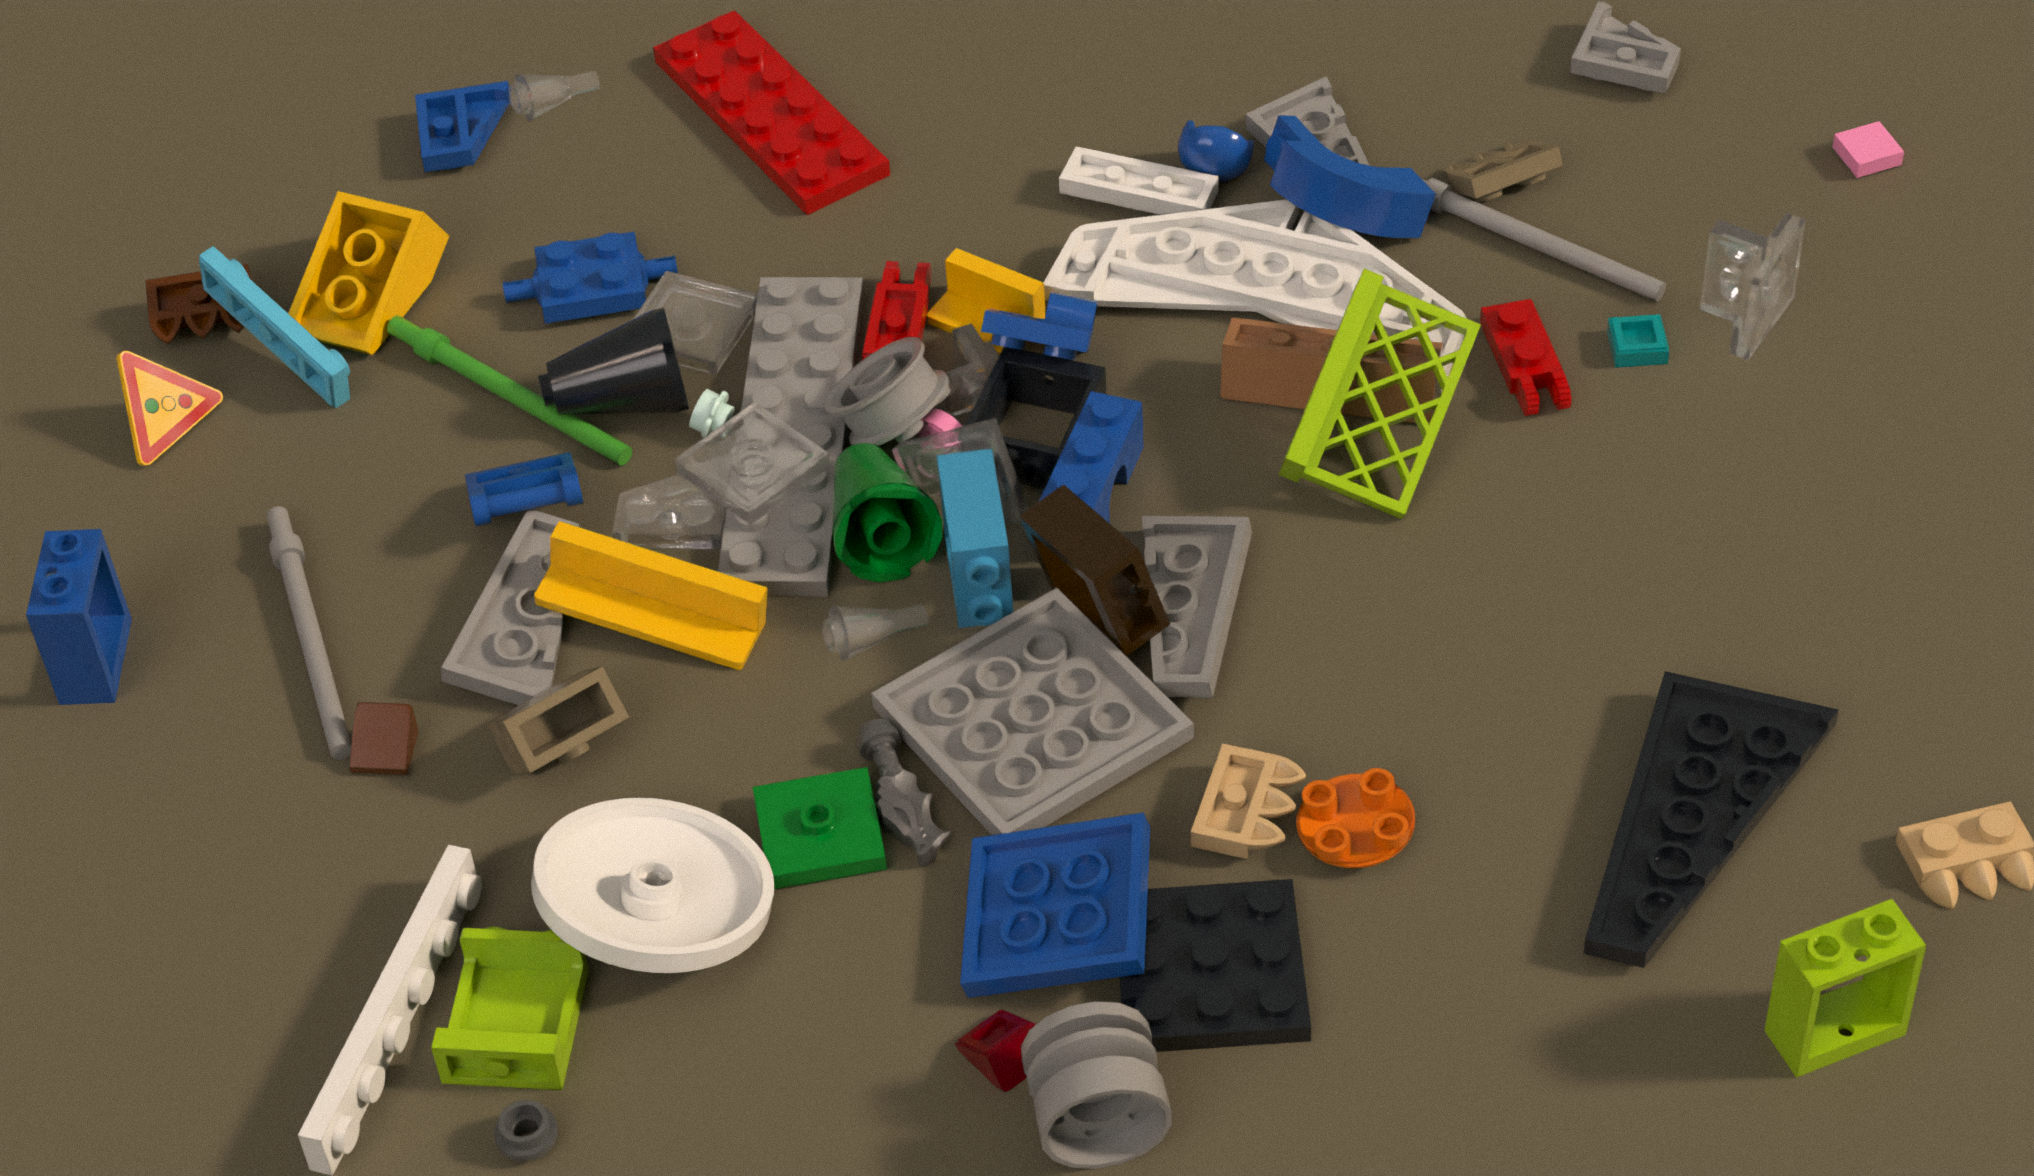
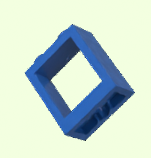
M102 530L45 531L26 617L59 705L115 703L132 617Z

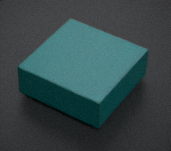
M1660 314L1608 318L1607 335L1615 368L1668 364L1669 347Z

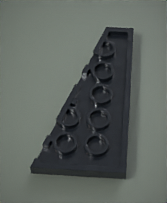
M1665 671L1587 930L1583 954L1644 968L1835 727L1839 709Z

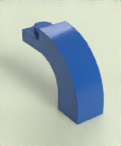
M1278 115L1272 136H1270L1266 144L1264 160L1274 170L1270 186L1295 206L1329 223L1365 234L1391 238L1421 237L1436 193L1412 168L1375 167L1346 159L1321 144L1296 116Z

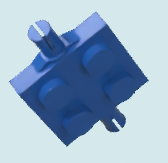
M635 231L621 234L607 233L595 238L570 242L556 241L549 245L534 247L537 267L533 273V278L503 282V290L506 304L536 298L542 307L544 321L547 324L647 308L645 291L649 284L648 280L672 276L678 277L675 255L645 260L644 256L638 251Z

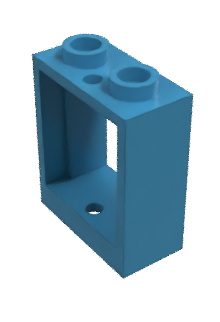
M992 448L937 455L943 531L958 628L992 625L1013 613L1009 546Z

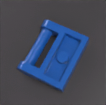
M571 452L465 474L476 527L491 524V518L553 504L566 502L567 507L584 504Z

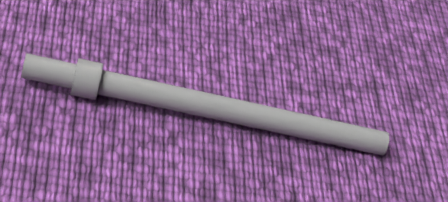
M1434 178L1428 181L1422 179L1436 193L1430 209L1438 214H1441L1443 211L1449 212L1656 302H1659L1665 293L1667 284L1661 280L1454 193L1452 186Z
M273 507L266 514L272 536L269 550L273 565L278 570H281L330 755L337 760L345 759L351 755L352 743L303 569L306 555L301 538L293 533L287 509L284 507Z

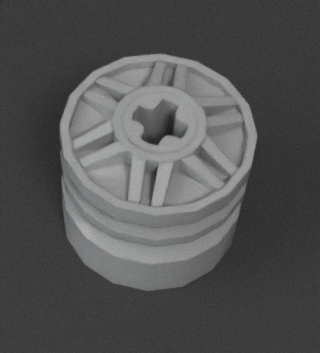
M1094 1001L1069 1006L1050 1014L1029 1030L1021 1045L1022 1064L1027 1076L1029 1094L1034 1099V1116L1042 1150L1053 1161L1071 1168L1086 1169L1120 1165L1146 1154L1164 1139L1172 1126L1171 1107L1163 1076L1157 1069V1054L1155 1047L1152 1045L1149 1023L1138 1010L1115 1002Z

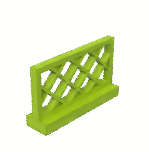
M1364 268L1351 295L1278 475L1297 483L1300 478L1306 479L1399 519H1403L1481 324L1382 284L1384 276ZM1384 303L1406 311L1413 328L1388 337L1379 318ZM1421 318L1429 320V322L1422 323ZM1445 327L1464 335L1457 351L1438 357L1427 332ZM1374 330L1378 341L1368 344ZM1417 336L1428 362L1404 371L1393 345ZM1383 349L1394 375L1369 384L1360 365L1363 356ZM1453 363L1447 377L1443 366ZM1433 370L1442 392L1439 398L1419 405L1408 379ZM1355 377L1359 388L1349 391ZM1398 383L1410 409L1384 418L1373 392ZM1364 397L1375 422L1349 431L1340 410L1344 403ZM1434 410L1428 424L1424 413ZM1414 417L1423 436L1422 442L1419 446L1400 453L1389 426ZM1334 425H1336L1340 435L1329 439ZM1379 431L1390 457L1365 466L1354 440ZM1344 444L1356 470L1337 476L1318 468V464L1324 451ZM1415 457L1409 472L1405 461ZM1395 465L1404 484L1399 499L1395 500L1378 493L1369 474ZM1360 478L1363 486L1352 481Z

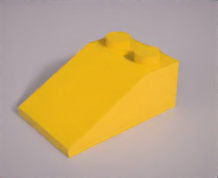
M338 191L288 314L319 342L373 356L389 336L387 331L389 321L397 315L403 318L432 282L449 235L423 211Z

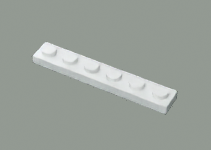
M448 844L298 1133L311 1171L333 1176L343 1155L349 1154L355 1147L360 1131V1121L369 1103H375L379 1099L385 1083V1072L394 1054L401 1053L405 1048L410 1033V1022L419 1004L424 1005L429 1000L434 987V975L443 957H449L455 949L458 939V927L467 910H473L479 901L482 880L476 874L470 849Z

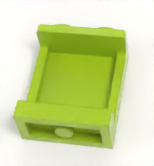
M487 927L485 929L463 928L460 944L464 955V964L448 1028L436 1027L431 1046L441 1083L563 1090L589 972L586 955L567 944L552 930L539 932L507 930L501 927Z

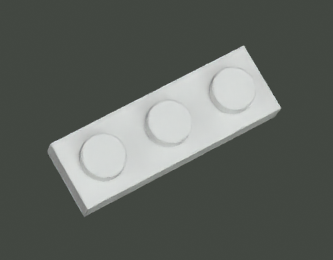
M1076 146L1059 177V192L1088 200L1163 215L1210 209L1219 192V179L1215 175Z

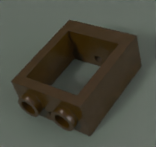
M1064 484L1019 516L1051 589L1058 588L1126 657L1170 625L1139 548Z

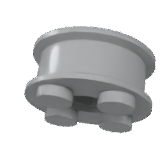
M903 338L877 350L852 368L829 393L824 405L825 410L832 417H841L851 430L849 435L851 445L870 443L879 446L894 438L899 443L912 438L924 425L921 419L950 394L951 389L948 386V376L944 371L933 370L923 357L925 345L920 338Z

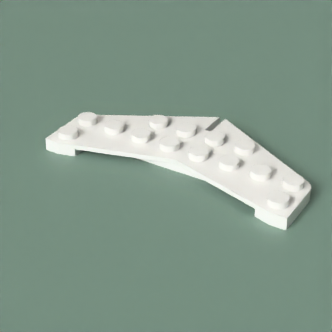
M1288 200L1081 225L1070 234L1043 282L1045 300L1049 301L1050 293L1053 292L1098 301L1097 306L1250 311L1258 312L1283 324L1337 330L1354 288L1365 268L1384 276L1382 280L1384 285L1466 318L1462 310L1352 230L1329 223L1304 211L1295 231L1292 230L1300 214V208ZM1384 303L1379 318L1388 336L1413 328L1406 311ZM1421 318L1422 323L1429 322V320ZM1445 327L1427 332L1432 342L1443 343L1442 356L1457 351L1464 335ZM1453 363L1443 366L1447 377ZM1436 380L1435 393L1441 394L1442 389L1438 380Z

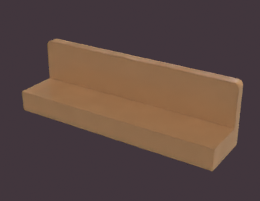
M1232 317L1222 344L1220 396L1226 400L1305 409L1337 330ZM1372 334L1368 344L1378 341L1377 336ZM1408 339L1393 345L1404 371L1428 362L1419 340ZM1432 342L1438 357H1442L1443 343ZM1383 349L1362 357L1360 365L1369 384L1394 375ZM1433 370L1408 379L1419 405L1435 398L1437 378ZM1355 377L1349 391L1359 388ZM1398 383L1373 392L1384 418L1410 409ZM1364 397L1344 403L1340 410L1342 414L1373 418ZM1434 410L1424 413L1428 424ZM1413 417V418H1410V419H1408V420L1402 421V422L1416 423L1414 417Z

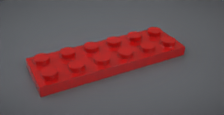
M735 10L718 16L712 21L683 34L676 35L672 39L653 47L655 63L806 215L890 176L889 160Z

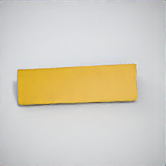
M558 521L550 536V567L534 594V600L538 606L719 665L741 670L766 623L768 588Z

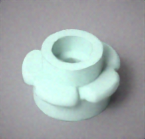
M706 389L700 396L693 410L689 427L701 432L703 439L708 440L713 432L722 436L728 428L735 409L727 404L729 399L728 392L722 391L721 394Z

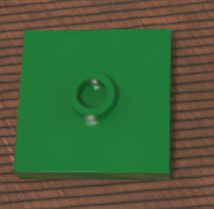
M868 767L752 787L763 853L773 873L774 889L887 870Z

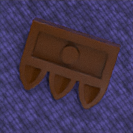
M243 264L242 266L248 273L250 280H252L248 264ZM201 271L145 280L149 323L153 333L166 344H169L176 337L179 329L189 327L196 335L203 339L211 332L215 323L225 322L232 330L238 333L245 328L203 289Z

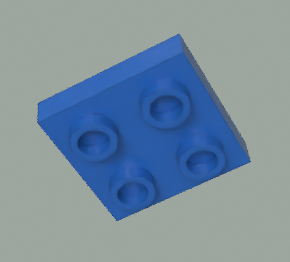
M1051 292L1045 319L991 308L985 310L981 332L993 334L991 344L1022 350V348H1025L1026 341L1045 344L1043 352L1045 355L1075 360L1077 351L1087 352L1090 348L1098 301Z

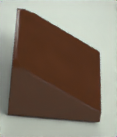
M375 702L357 703L354 713L350 756L351 773L408 774L419 732L411 705Z

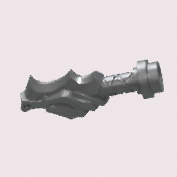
M886 719L868 721L858 731L857 747L864 759L875 761L876 766L879 767L878 771L881 777L876 785L878 792L875 797L877 801V814L884 824L885 832L905 846L910 845L917 855L919 866L925 867L932 860L936 859L938 856L936 850L951 835V831H943L932 822L930 803L933 794L920 791L916 784L917 777L913 773L902 769L901 764L898 763L899 759L896 751L901 745V737L897 728L892 726Z

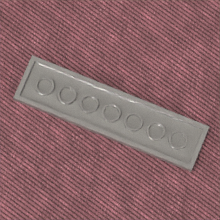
M760 277L717 572L767 587V596L828 597L834 552L832 542L834 468L838 456L846 449L848 426L841 417L830 416L825 410L824 405L834 386L856 365L864 297L862 277Z

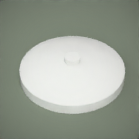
M622 798L588 805L556 822L545 833L538 844L534 857L531 889L535 906L542 919L557 936L576 950L604 963L625 969L651 973H680L701 970L724 963L744 952L759 938L769 920L774 895V878L770 864L759 846L746 833L726 819L704 809L676 801L656 798Z

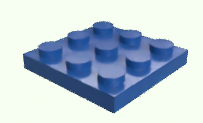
M1144 812L972 838L960 985L967 998L1144 974L1150 825Z

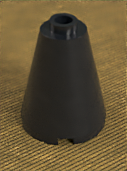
M664 308L653 309L547 362L548 373L538 376L545 406L556 404L559 415L679 413L689 409Z

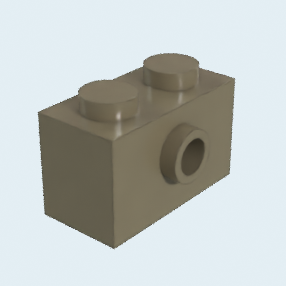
M602 666L583 669L486 723V726L512 774L531 773L557 759L559 764H563L582 755L590 749L587 743L588 740L626 720L629 716Z

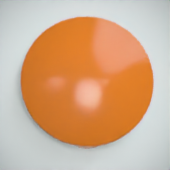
M1372 768L1363 774H1346L1326 781L1315 780L1307 784L1302 791V802L1297 812L1296 827L1302 844L1317 859L1342 868H1365L1391 859L1407 845L1415 828V811L1407 794L1395 784L1394 776L1385 769Z

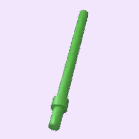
M398 315L389 321L387 326L388 333L412 346L414 353L420 358L434 365L441 363L620 466L625 465L632 456V448L574 414L559 415L556 404L546 407L542 396L450 345V340L445 335L432 328L422 329Z

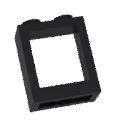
M1004 347L961 431L962 452L992 448L998 479L1045 489L1090 392L1106 394L1105 367ZM1046 376H1050V377H1052L1054 380H1050V379H1048ZM1012 401L1074 414L1059 448L996 435Z

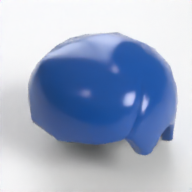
M1189 120L1182 129L1177 149L1179 158L1187 170L1218 176L1219 182H1228L1246 171L1252 159L1254 141L1251 139L1246 141L1241 134L1224 126L1204 125L1195 128L1194 121Z

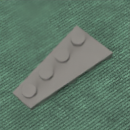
M533 509L526 511L441 667L442 682L518 706L552 687L565 614L536 605L534 594L550 567V536L558 521L579 527V523Z
M1142 516V529L1145 537V565L1170 622L1169 626L1150 639L1153 683L1167 697L1213 698L1252 536L1249 517Z

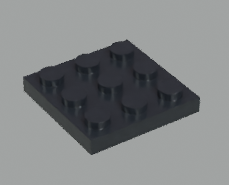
M1292 879L1148 889L1144 974L1119 977L1121 1004L1138 1010L1148 1021L1152 1034V1045L1155 1047L1156 1052L1311 1041V1021Z

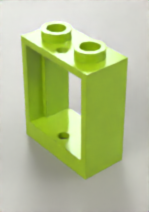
M1893 899L1780 941L1764 1031L1796 1078L1906 1035L1926 944ZM1863 955L1867 957L1866 961H1859L1856 959ZM1863 975L1862 980L1820 995L1822 990ZM1847 1029L1852 1032V1035L1843 1036L1839 1033V1030Z

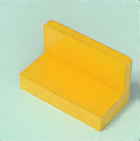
M956 248L945 260L947 292L927 312L928 324L1001 353L1004 348L1003 346L991 344L993 334L981 332L985 310L992 308L1045 319L1044 283Z

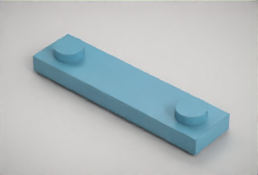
M214 246L199 255L203 289L330 406L338 408L350 400L348 383L350 369L338 351L335 349L328 350L250 280L248 273L237 260H228Z

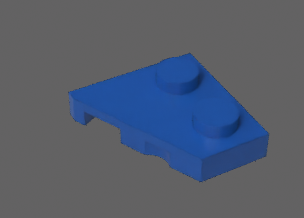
M508 81L415 95L424 171L451 170L475 164L511 102Z

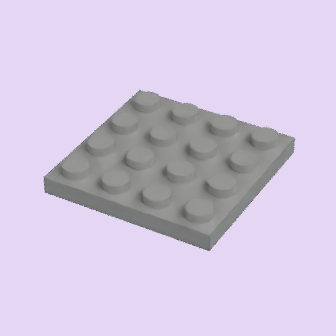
M1058 588L1046 593L871 693L875 711L897 728L902 740L991 835L1044 828L1194 739V723Z

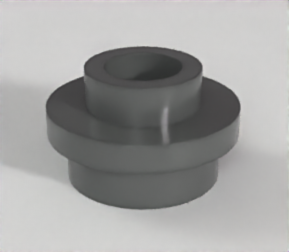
M519 1100L511 1103L501 1112L495 1125L494 1137L498 1149L504 1156L516 1161H531L542 1157L552 1149L558 1137V1126L552 1112L542 1104L533 1100ZM524 1132H534L528 1136L519 1137Z

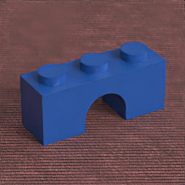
M1091 391L1039 501L1064 484L1110 523L1109 507L1113 484L1117 482L1127 485L1144 448L1142 402Z

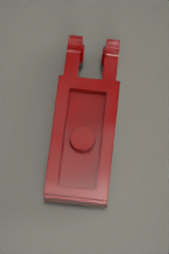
M898 261L886 262L881 283L877 282L862 360L884 346L903 338L918 337L922 341L930 301V263L918 262L917 269L914 272L913 284H901V270Z
M1532 299L1481 307V327L1510 394H1515L1524 415L1529 416L1539 413L1540 400L1536 389L1547 388L1556 409L1570 408L1572 403L1570 385L1566 380V375Z

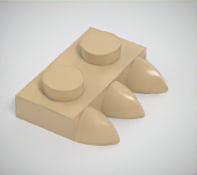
M1222 743L1190 832L1191 847L1249 859L1251 850L1267 849L1284 842L1285 834L1279 827L1267 819L1281 817L1296 809V804L1287 794L1280 791L1279 788L1290 787L1306 780L1305 772L1296 763L1280 755Z
M2011 801L1898 828L1896 844L1917 884L1929 899L1946 909H1954L1959 895L1957 879L1972 893L1988 901L1992 900L1996 893V870L2011 884L2025 891H2031L2034 885V841Z

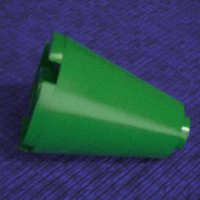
M858 443L846 448L838 456L834 468L832 542L840 561L849 567L851 573L858 578L879 583L901 580L911 575L910 568L917 565L923 559L927 564L935 556L942 540V518L935 502L878 446L870 443Z

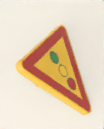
M123 351L117 355L116 359L136 460L141 466L153 463L223 400V395L219 390L130 351Z

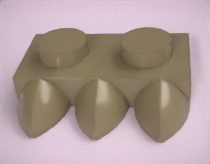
M1535 140L1509 141L1504 144V151L1477 153L1474 156L1475 163L1460 162L1448 164L1445 166L1444 172L1449 179L1454 193L1471 197L1475 202L1489 201L1500 197L1503 194L1502 189L1513 184L1530 185L1540 182L1546 178L1545 172L1563 166L1559 146Z

